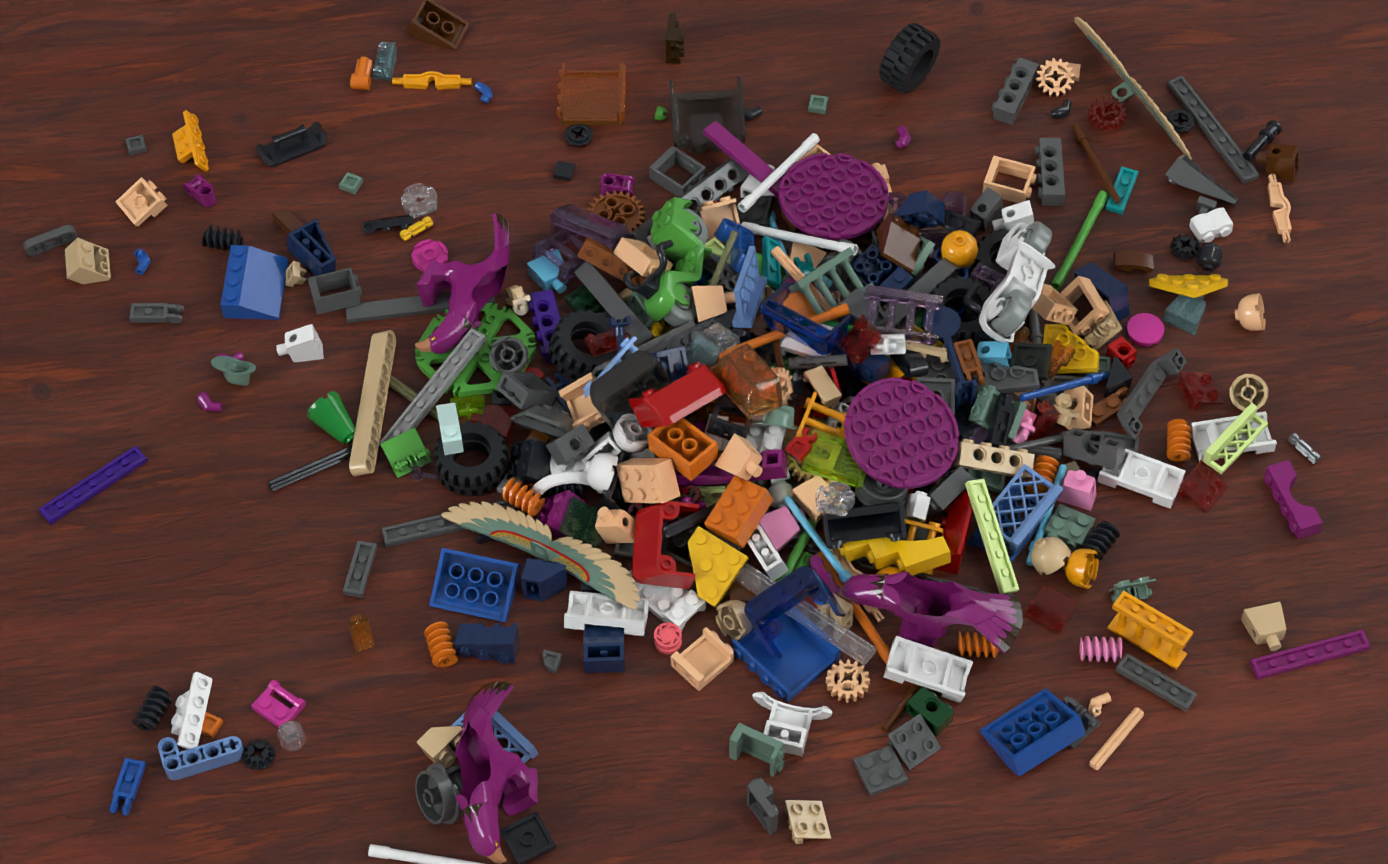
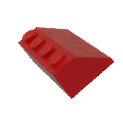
M967 490L961 492L946 506L945 512L948 513L947 518L943 517L941 525L944 532L943 534L939 533L938 537H944L950 550L951 563L936 567L935 570L957 575L959 573L974 514Z

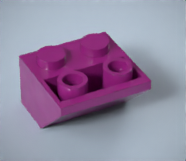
M570 490L546 497L544 505L535 519V523L536 520H539L543 526L546 524L550 528L553 537L563 538L575 535L586 502Z

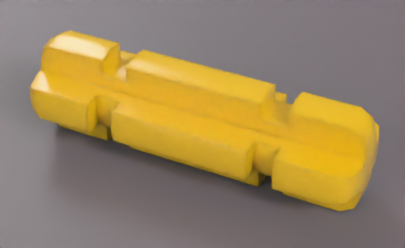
M427 216L422 221L409 226L408 230H402L400 236L404 241H407L411 236H416L426 230V227L433 226L434 223L431 217Z

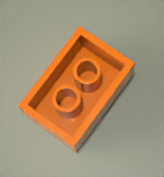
M684 418L671 425L657 427L647 435L649 450L659 458H672L674 469L690 481L719 458L718 443Z
M734 475L704 525L712 535L743 549L773 502V498L766 488Z

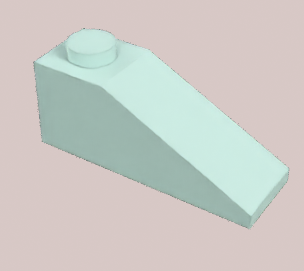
M456 404L436 405L444 455L464 452Z

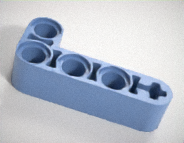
M230 736L179 752L176 741L171 737L161 739L158 744L161 761L165 773L170 780H179L238 762L242 759V753H244L242 742L236 736ZM172 748L171 751L165 752L167 749Z

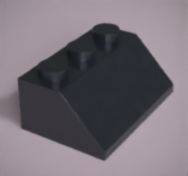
M622 450L620 452L617 464L631 459L627 451ZM613 465V472L615 473L608 490L602 496L598 510L601 507H607L609 510L622 509L627 512L632 503L624 502L617 469Z

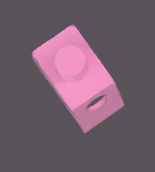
M1068 470L1061 484V487L1064 489L1057 501L1091 511L1097 495L1095 478L1086 475L1083 470L1076 472Z
M787 506L764 514L759 522L777 552L801 532L797 524L799 523L798 519L793 513H790ZM799 508L801 512L804 514V516L807 518L802 508Z

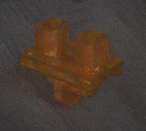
M361 614L351 617V622L348 625L356 653L362 649L367 650L369 647H375L368 618H363Z

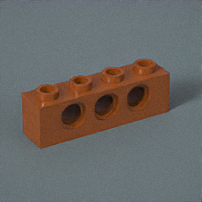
M587 236L577 257L624 281L625 273L634 270L613 253V249ZM640 275L638 277L631 278V281L634 284L639 285L647 277Z

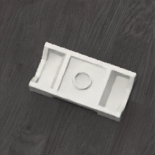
M1266 411L1256 413L1257 416L1267 422ZM1238 416L1191 423L1192 430L1190 434L1200 463H1203L1205 451ZM1253 420L1249 423L1250 429L1261 426ZM1266 427L1243 452L1255 451V454L1274 452L1277 442L1271 438L1268 427ZM1247 434L1238 435V441L1248 440ZM1236 446L1226 447L1227 453H1235L1237 451Z
M709 414L706 430L712 414ZM717 415L718 418L729 421V417ZM732 422L743 427L745 425L743 423ZM750 425L746 439L759 453L766 450H778L782 448L787 432L785 427L777 425H766V427ZM705 430V434L718 443V456L720 457L729 440L709 434Z
M1125 449L1124 463L1113 470L1106 469L1103 466L1099 472L1097 482L1113 488L1119 485L1152 497L1153 503L1171 509L1186 470Z
M634 583L639 589L638 595L640 598H649V611L664 623L671 622L676 624L681 632L686 622L697 611H704L706 609V602L699 598L698 594L692 589L688 591L682 588Z
M570 591L568 610L564 615V628L584 630L585 624L624 628V634L644 636L649 613V598H640V602H636L637 610H632L617 601H613L604 594Z
M896 636L892 642L883 677L902 684L905 680L941 692V697L961 703L965 697L964 689L973 661Z

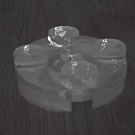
M422 183L412 184L404 190V194L401 196L402 207L407 213L412 214L413 218L428 215L437 209V193L431 186L427 187Z
M831 482L826 487L822 485L815 492L817 510L827 514L845 516L847 511L855 504V493L851 491L849 485L841 482Z

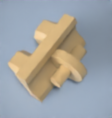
M513 285L506 288L509 298L505 299L506 304L512 306L515 314L525 315L529 310V304L526 301L531 300L530 295L523 292L522 286Z
M1061 393L1059 396H1056V404L1043 401L1042 406L1047 408L1044 416L1045 419L1056 422L1060 413L1057 423L1069 427L1072 417L1079 418L1080 413L1068 409L1072 405V401L1067 393Z

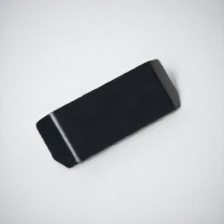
M315 121L307 129L304 125H300L294 130L279 136H273L272 143L267 145L258 144L256 150L268 166L276 167L323 148L327 143V134L320 122Z

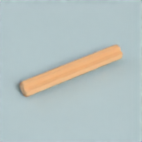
M1138 707L1132 710L1090 760V767L1094 770L1100 769L1141 720L1144 714L1142 710Z

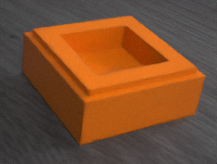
M205 712L201 734L213 739L223 724V720Z

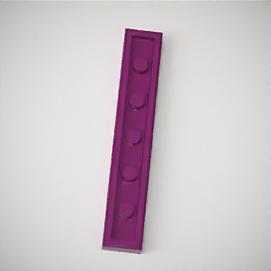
M714 121L703 130V134L760 183L774 172L771 167L717 121ZM782 177L768 189L778 199Z
M1362 629L1250 660V665L1257 680L1366 651L1371 646Z

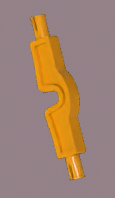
M435 71L422 74H404L403 78L392 77V85H403L404 88L425 90L428 88L430 81L435 82V87L438 90L460 89L461 85L472 86V78H461L460 75H444Z

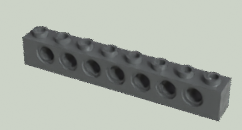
M729 158L678 198L691 200L692 208L688 207L687 209L699 214L698 207H702L703 202L719 201L723 193L728 194L734 189L733 186L735 184L743 183L749 173L732 158ZM728 172L731 174V180L728 178ZM715 182L718 184V189L715 188ZM702 192L705 194V199L702 198ZM652 217L626 235V237L644 241L651 247L647 237L648 232L651 231L653 226Z

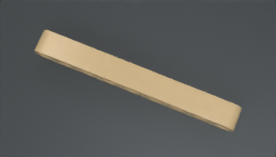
M392 330L375 333L371 337L349 462V469L354 477L370 474L375 470L396 347V336Z

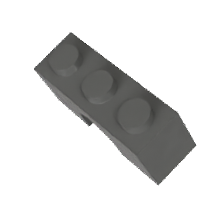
M1072 428L1064 434V456L1070 457L1073 460L1086 461L1091 465L1104 466L1109 470L1117 469L1124 463L1126 441L1107 437L1099 444V448H1096L1090 440L1091 432Z

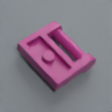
M272 680L267 689L251 707L252 710L283 731L305 707L306 701L288 692L280 686L278 681ZM276 692L294 706L290 709L272 697V695Z

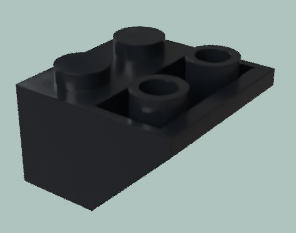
M537 439L513 443L510 450L511 458L507 467L506 480L514 477L516 482L521 481L523 483L535 484L546 477L551 460V454L546 447L549 443Z

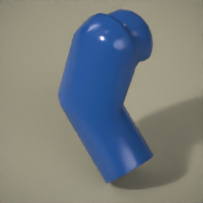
M478 81L475 84V89L483 94L480 99L485 103H489L493 97L492 90L487 85Z
M139 248L134 252V256L139 263L135 272L143 275L150 264V258L146 251Z

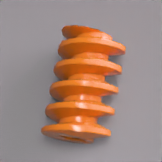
M1183 419L1171 420L1167 424V458L1171 461H1187L1191 458L1190 433L1192 428Z
M1038 455L1034 461L1033 470L1053 484L1059 462L1052 457ZM1044 484L1036 485L1038 494L1046 493L1049 490ZM1033 485L1026 487V491L1029 494H1034Z
M512 477L503 488V500L509 501L511 505L522 509L524 513H528L531 517L536 516L542 509L545 498L540 500L541 494L539 492L534 495L535 490L533 488L528 491V485L522 487L521 481L515 484L516 479Z
M441 621L429 625L424 631L432 663L440 668L452 666L458 661L457 656H455L456 651L453 649L454 644L451 642L452 637L449 635L450 630L447 629L448 624Z
M959 631L958 651L961 657L967 651L969 657L972 656L973 652H976L977 657H980L981 652H984L985 658H987L989 652H992L993 658H996L999 650L982 634L978 638L977 632H973L972 637H970L969 632L966 631L962 637Z

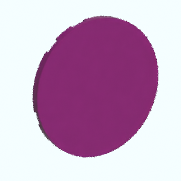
M827 153L815 154L798 161L788 169L779 187V203L786 218L801 231L814 237L828 240L851 239L871 231L884 218L889 203L888 187L882 175L866 161H860L851 155L838 153V155H827Z
M887 378L869 384L852 400L844 420L845 441L854 461L870 477L891 487L913 489L927 486L945 474L957 455L959 431L950 407L938 394H935L927 386L914 380Z

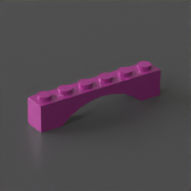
M783 450L760 452L762 460L759 466L762 468V473L756 478L751 476L747 481L787 478L788 460ZM713 462L692 481L675 470L678 487L730 483L734 474L716 467V462Z

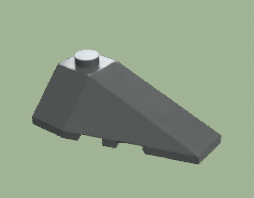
M1185 154L1179 156L1165 174L1168 176L1167 179L1174 185L1179 184L1180 186L1233 204L1239 200L1221 184L1216 185V181L1211 175L1203 174L1201 172L1202 168Z

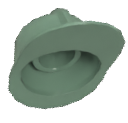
M218 356L211 361L213 367L223 371L227 382L236 385L247 386L251 373L256 370L255 364L228 356Z
M783 404L770 406L762 420H752V423L777 425L798 429L794 425L795 409Z

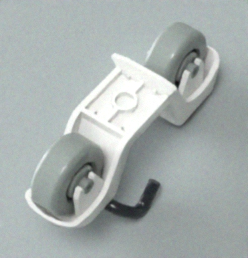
M1040 221L1033 222L1029 226L1023 222L1017 223L1002 239L996 262L1008 270L1007 275L988 297L983 307L971 300L980 288L976 283L972 284L964 296V305L980 315L979 324L981 328L978 335L985 341H991L992 339L1000 343H1011L1014 341L1016 331L1023 326L1030 309L1041 294L1047 270L1055 268L1052 261L1044 256L1052 238V231Z

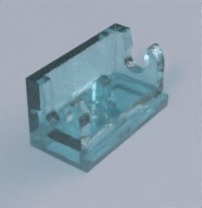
M380 42L378 46L387 49H378L372 78L392 80L397 57L396 42Z

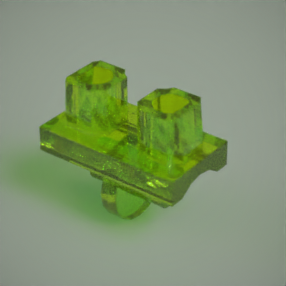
M457 395L450 398V403L456 404L458 417L467 416V419H471V415L486 414L484 395L458 397Z

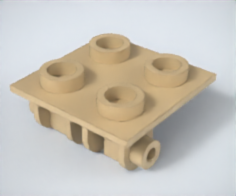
M1107 300L1104 303L1110 313L1092 329L1090 334L1085 335L1084 339L1088 346L1091 345L1096 351L1122 330Z
M785 800V813L788 815L789 829L792 830V841L795 844H802L803 839H831L822 801Z

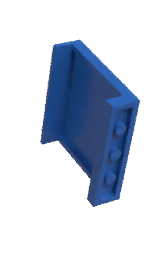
M786 598L779 603V609L748 635L739 642L736 639L732 640L734 655L738 659H742L751 672H756L760 676L761 681L774 689L776 696L780 699L783 698L787 703L839 661L841 649Z

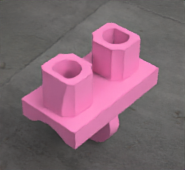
M1025 409L1014 440H1009L1016 444L1026 442L1029 433L1035 432L1036 428L1033 427V423L1037 415Z

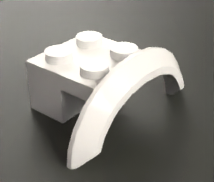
M578 454L574 456L576 460L568 465L565 463L557 465L551 455L548 473L550 472L551 475L535 483L532 487L535 490L534 495L538 492L542 495L551 487L562 484L589 485L586 480L587 473L584 472L585 464L582 462L584 455L580 456Z
M757 692L752 695L758 704L771 710L763 734L783 742V751L785 753L803 757L811 721L827 719L832 715V710L827 706L805 708L777 701L765 692Z

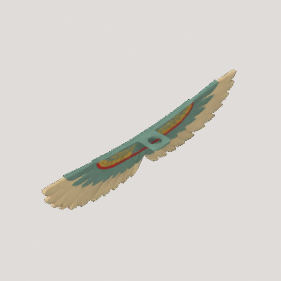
M1075 17L1077 26L1124 81L1111 91L1114 98L1119 103H1122L1135 94L1158 124L1164 128L1176 146L1192 160L1190 152L1174 130V126L1147 95V92L1141 89L1142 86L1134 78L1129 76L1116 55L1113 54L1111 49L1107 47L1105 42L1102 41L1088 23L1079 17ZM1126 89V96L1119 97L1117 95L1118 90Z
M484 501L481 504L470 502V505L460 503L459 507H449L448 510L450 512L441 514L444 519L456 523L462 528L509 544L546 562H559L566 565L567 573L588 586L590 585L613 601H617L632 610H637L636 602H640L639 589L634 585L635 580L629 576L630 572L626 568L621 567L622 564L620 562L610 560L611 556L609 554L603 553L598 548H592L591 544H582L581 540H573V537L569 536L551 541L552 534L546 524L543 526L539 520H536L535 523L530 515L526 517L521 511L516 512L510 507H506L507 510H505L496 503H494V506Z

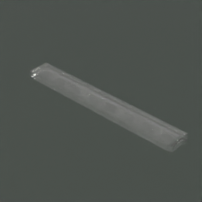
M748 563L735 578V581L864 666L876 653L877 648Z

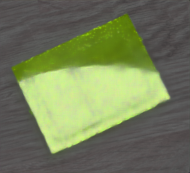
M814 429L812 436L816 432L818 439L815 443L811 444L812 450L805 457L801 470L861 489L866 473L852 458L845 439Z

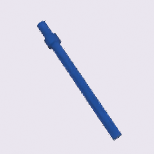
M1107 371L1090 373L1086 377L1020 394L1019 399L1023 402L1086 384H1097L1101 380L1108 379L1109 373Z

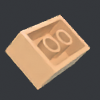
M631 458L616 466L625 503H665L680 496L672 458Z

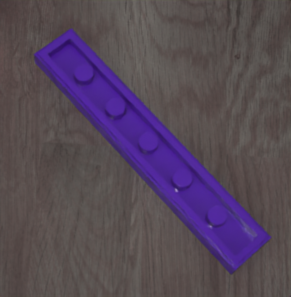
M134 446L40 507L39 512L50 525L148 462L146 456L137 446Z

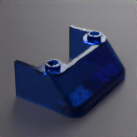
M787 282L762 302L760 310L763 320L768 327L785 334L821 355L831 353L843 342L851 316L847 315L832 330H829L784 306L783 302L789 286Z
M801 566L749 600L744 607L747 618L772 658L781 659L783 657L773 641L782 632V624L778 617L809 596L818 605L828 603L836 616H846L830 588L811 567Z

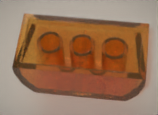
M748 343L734 349L723 356L717 364L708 367L723 383L726 394L748 419L782 407V389L778 376Z

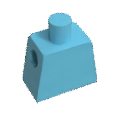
M558 249L527 263L528 275L544 291L555 289L559 294L566 291L567 286L565 283L568 282V271Z
M998 341L978 343L976 352L979 360H983V363L993 364L995 362L1001 363V366L1010 367L1012 354L1009 343H1000Z

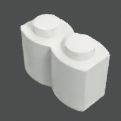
M1217 208L1191 218L1189 227L1199 243H1208L1215 237L1228 236L1232 232L1234 224L1224 208Z
M916 491L913 494L909 493L906 496V504L903 506L904 518L916 522H925L931 498L927 496V493Z

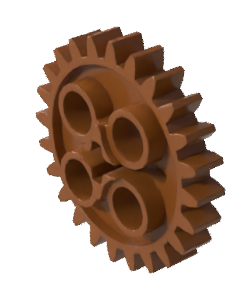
M615 190L613 194L606 191V196L599 194L600 199L594 198V203H589L590 208H587L586 219L588 227H591V232H595L596 237L602 235V240L609 237V242L613 238H615L616 242L619 241V238H626V235L645 222L644 205H641V200L636 201V196L630 198V192L623 195V191H620L619 194Z

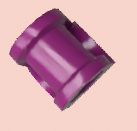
M605 173L600 178V192L606 196V191L610 194H613L614 190L617 194L623 191V195H626L625 191H627V193L630 192L631 198L633 197L632 188L636 181L629 175Z
M196 174L193 180L183 184L186 193L204 207H210L216 203L213 186L201 175Z

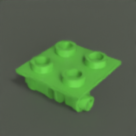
M415 427L380 444L397 478L432 462L429 457L431 455L428 448L425 449Z

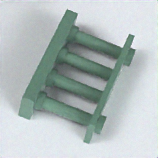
M849 247L788 288L792 293L798 290L800 293L803 292L817 315L824 311L810 291L809 283H816L831 308L843 302L841 301L837 304L822 280L824 273L830 275L844 300L850 295L835 271L837 264L843 266L856 289L867 292L874 284L871 282L863 286L848 262L850 261L848 257L854 254L851 247Z

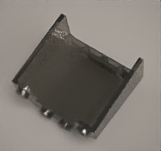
M737 76V87L734 90L678 94L674 93L673 80H669L674 147L698 154L705 153L706 151L722 152L723 150L703 134V130L714 121L722 125L741 143L745 142L746 131L741 76Z

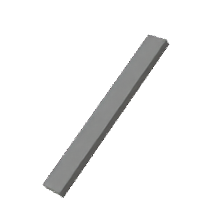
M473 328L468 331L379 442L380 447L381 443L414 427L415 429L487 340L485 335Z

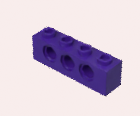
M550 289L530 293L531 301H528L530 312H534V316H532L533 326L538 327V331H536L537 341L542 343V346H540L541 356H545L547 363H552V357L549 356V343L560 320L553 290Z

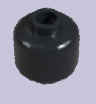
M1205 243V245L1199 248L1197 264L1204 271L1209 272L1219 268L1223 255L1222 249L1215 243Z

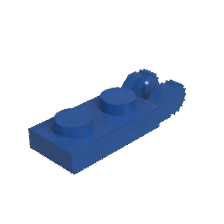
M125 758L113 791V799L110 805L111 813L117 812L120 799L125 800L122 808L123 815L128 816L130 813L132 801L135 800L147 765L145 761Z

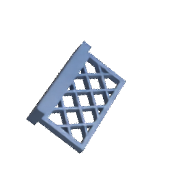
M749 246L734 289L737 309L732 321L733 328H752L767 285V278L759 274L755 246Z
M1026 464L1020 468L992 503L993 508H996L995 514L997 515L1003 540L1010 545L1009 548L1014 552H1017L1061 496L1064 489L1059 484L1055 486ZM1025 471L1030 474L1032 481L1022 482V473ZM1044 484L1049 490L1046 493L1038 494L1036 485ZM1033 485L1034 494L1024 495L1023 486ZM1020 487L1021 495L1010 496V488ZM1035 498L1037 505L1027 508L1025 499ZM1022 499L1023 508L1013 509L1011 500ZM1008 501L1010 510L999 511L998 503ZM1024 512L1025 520L1015 522L1014 513ZM1011 514L1012 523H1001L1000 515ZM1013 526L1014 534L1009 538L1003 533V527Z
M496 711L492 717V726L494 727L496 739L508 740V748L503 749L507 752H521L524 755L521 758L523 764L530 758L534 759L538 755L536 748ZM464 714L451 726L463 727Z

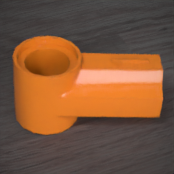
M368 57L357 59L355 72L351 75V89L370 90V75L373 62Z

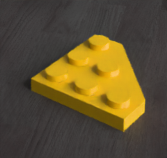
M1158 274L1157 277L1149 279V286L1196 298L1228 287V279L1221 278V275Z
M1045 324L1043 344H1052L1053 347L1048 374L1098 372L1099 353L1094 348H1090L1082 338L1072 333L1065 324Z
M698 526L688 541L693 572L696 574L697 593L699 598L716 608L749 558Z

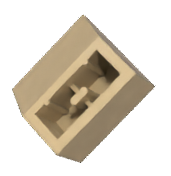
M80 238L74 240L65 249L67 279L81 284L111 279L108 249Z
M431 727L417 741V744L433 763H441L445 768H449L457 757L455 752L462 736V727Z

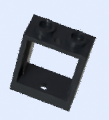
M726 391V393L716 399L706 432L729 441L734 433L746 438L757 401ZM719 409L746 418L744 427L718 418Z

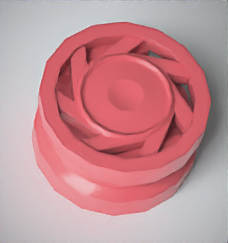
M671 622L662 623L656 627L654 631L655 648L665 655L678 651L682 645V632L680 628Z

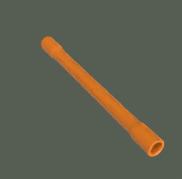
M846 303L838 305L823 313L741 344L722 349V353L731 359L746 351L820 323L850 314L848 305Z
M820 551L816 555L822 559L823 568L826 572H830L834 584L842 588L845 583H842L837 571L822 551ZM845 600L853 605L854 616L887 665L890 648L880 637L860 605L850 600Z

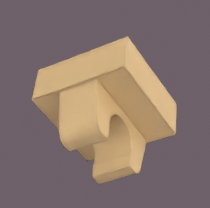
M293 261L286 269V286L302 285L306 281V278L301 277L306 273V269L300 267V262Z

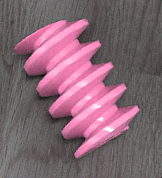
M1085 636L1084 641L1080 638L1079 653L1081 661H1084L1085 656H1088L1089 662H1091L1093 656H1096L1097 662H1100L1101 657L1104 656L1105 662H1108L1109 657H1112L1113 662L1116 663L1118 657L1122 658V638L1118 637L1116 643L1113 637H1110L1108 642L1105 637H1101L1100 642L1097 636H1094L1092 641H1090L1089 636Z

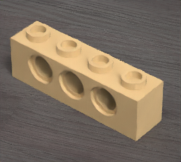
M963 439L962 442L958 443L957 455L952 466H962L965 469L1014 477L1024 464L1033 469L1035 454L1028 453L1026 449H1016V451L1010 450L1009 446L999 445L996 448L992 447L991 443L981 442L979 445L974 444V440ZM974 451L978 453L977 460L973 456ZM992 454L996 456L995 463L991 459ZM1010 457L1014 459L1013 466L1009 462ZM1024 471L1021 478H1031V475Z

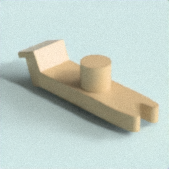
M905 340L906 349L920 352L925 359L926 355L929 354L940 357L941 363L949 362L946 348Z

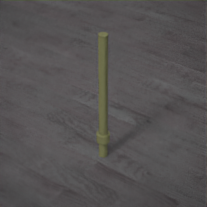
M731 231L709 286H717L739 232ZM694 320V323H695L696 325L702 323V322H698V323H697V320Z

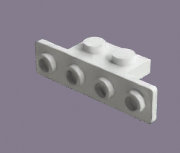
M199 672L193 673L190 690L177 698L175 704L177 707L176 713L171 721L173 725L171 733L179 735L177 744L186 749L198 746L212 685V678Z

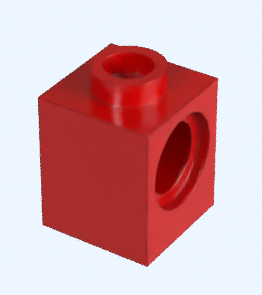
M1121 336L1108 345L1106 357H1111L1112 363L1114 357H1117L1125 368H1129L1136 361L1137 350Z

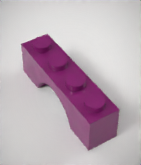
M1286 460L1267 466L1264 481L1267 486H1270L1274 500L1278 501L1282 515L1289 522L1291 532L1295 533L1297 539L1319 533L1323 522L1315 507L1302 505L1291 496L1290 488L1294 486L1297 474L1290 461Z

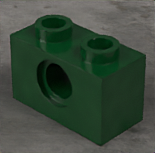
M924 686L907 702L906 712L913 718L921 714L936 737L953 721L954 711L948 703H943L933 691H928ZM927 709H934L935 711L930 712Z

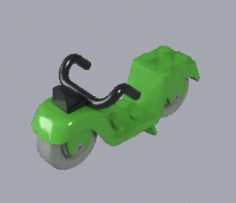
M673 197L659 211L657 210L652 217L651 241L657 246L656 252L660 261L659 267L639 285L631 281V278L640 276L635 270L625 273L623 280L628 289L638 292L645 297L644 307L653 321L663 319L671 326L678 328L697 319L689 287L701 278L703 261L709 257L712 249L704 247L708 240L706 224L698 214L687 209L692 204V201ZM666 255L676 263V271L665 272L667 267Z

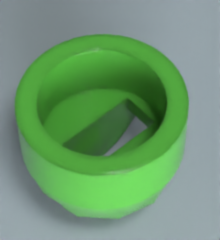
M657 106L654 119L659 121L665 120L667 117L663 113L668 114L667 109Z

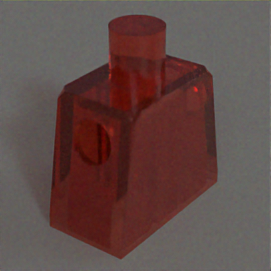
M486 405L483 414L472 413L470 421L471 423H476V421L483 422V425L489 424L493 426V430L497 429L501 436L504 437L508 447L515 427L510 418L517 414V407Z

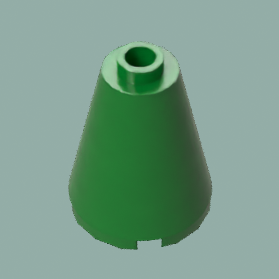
M335 391L327 393L329 397L325 399L320 397L308 409L309 414H307V417L340 443H347L349 445L354 440L355 426L339 394Z

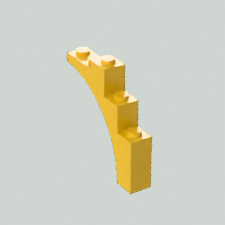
M841 501L833 503V509L844 508ZM943 536L919 541H890V538L883 537L846 542L842 544V548H838L840 555L845 556L847 562L867 556L870 564L874 563L876 570L897 563L900 572H909L912 576L951 563L950 550Z

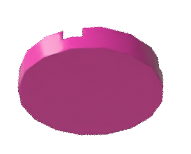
M427 239L419 242L413 248L411 257L414 266L418 270L424 272L431 260H436L438 263L443 264L448 262L447 248L440 241L436 242L433 239Z
M1136 314L1128 321L1126 333L1134 344L1142 347H1151V345L1158 344L1162 340L1164 325L1158 317L1152 314Z

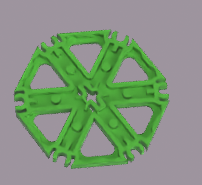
M486 303L480 311L485 313L481 320L482 325L476 331L485 335L487 340L448 387L445 394L453 389V396L458 395V397L492 393V390L500 392L496 387L503 373L497 371L492 366L489 358L493 343L501 338L495 336L506 320H511L520 329L521 332L519 334L511 335V337L521 340L527 348L529 354L528 362L525 368L520 371L525 372V369L536 353L534 332L510 308L507 311L506 306H504L503 309L498 310L497 303L494 305L493 303ZM437 314V319L435 317L432 319L419 342L427 339L443 322L445 317ZM415 347V354L419 356L416 357L417 366L431 379L436 371L430 364L443 363L452 351L441 355L433 352H422ZM477 366L491 379L489 383L467 384Z

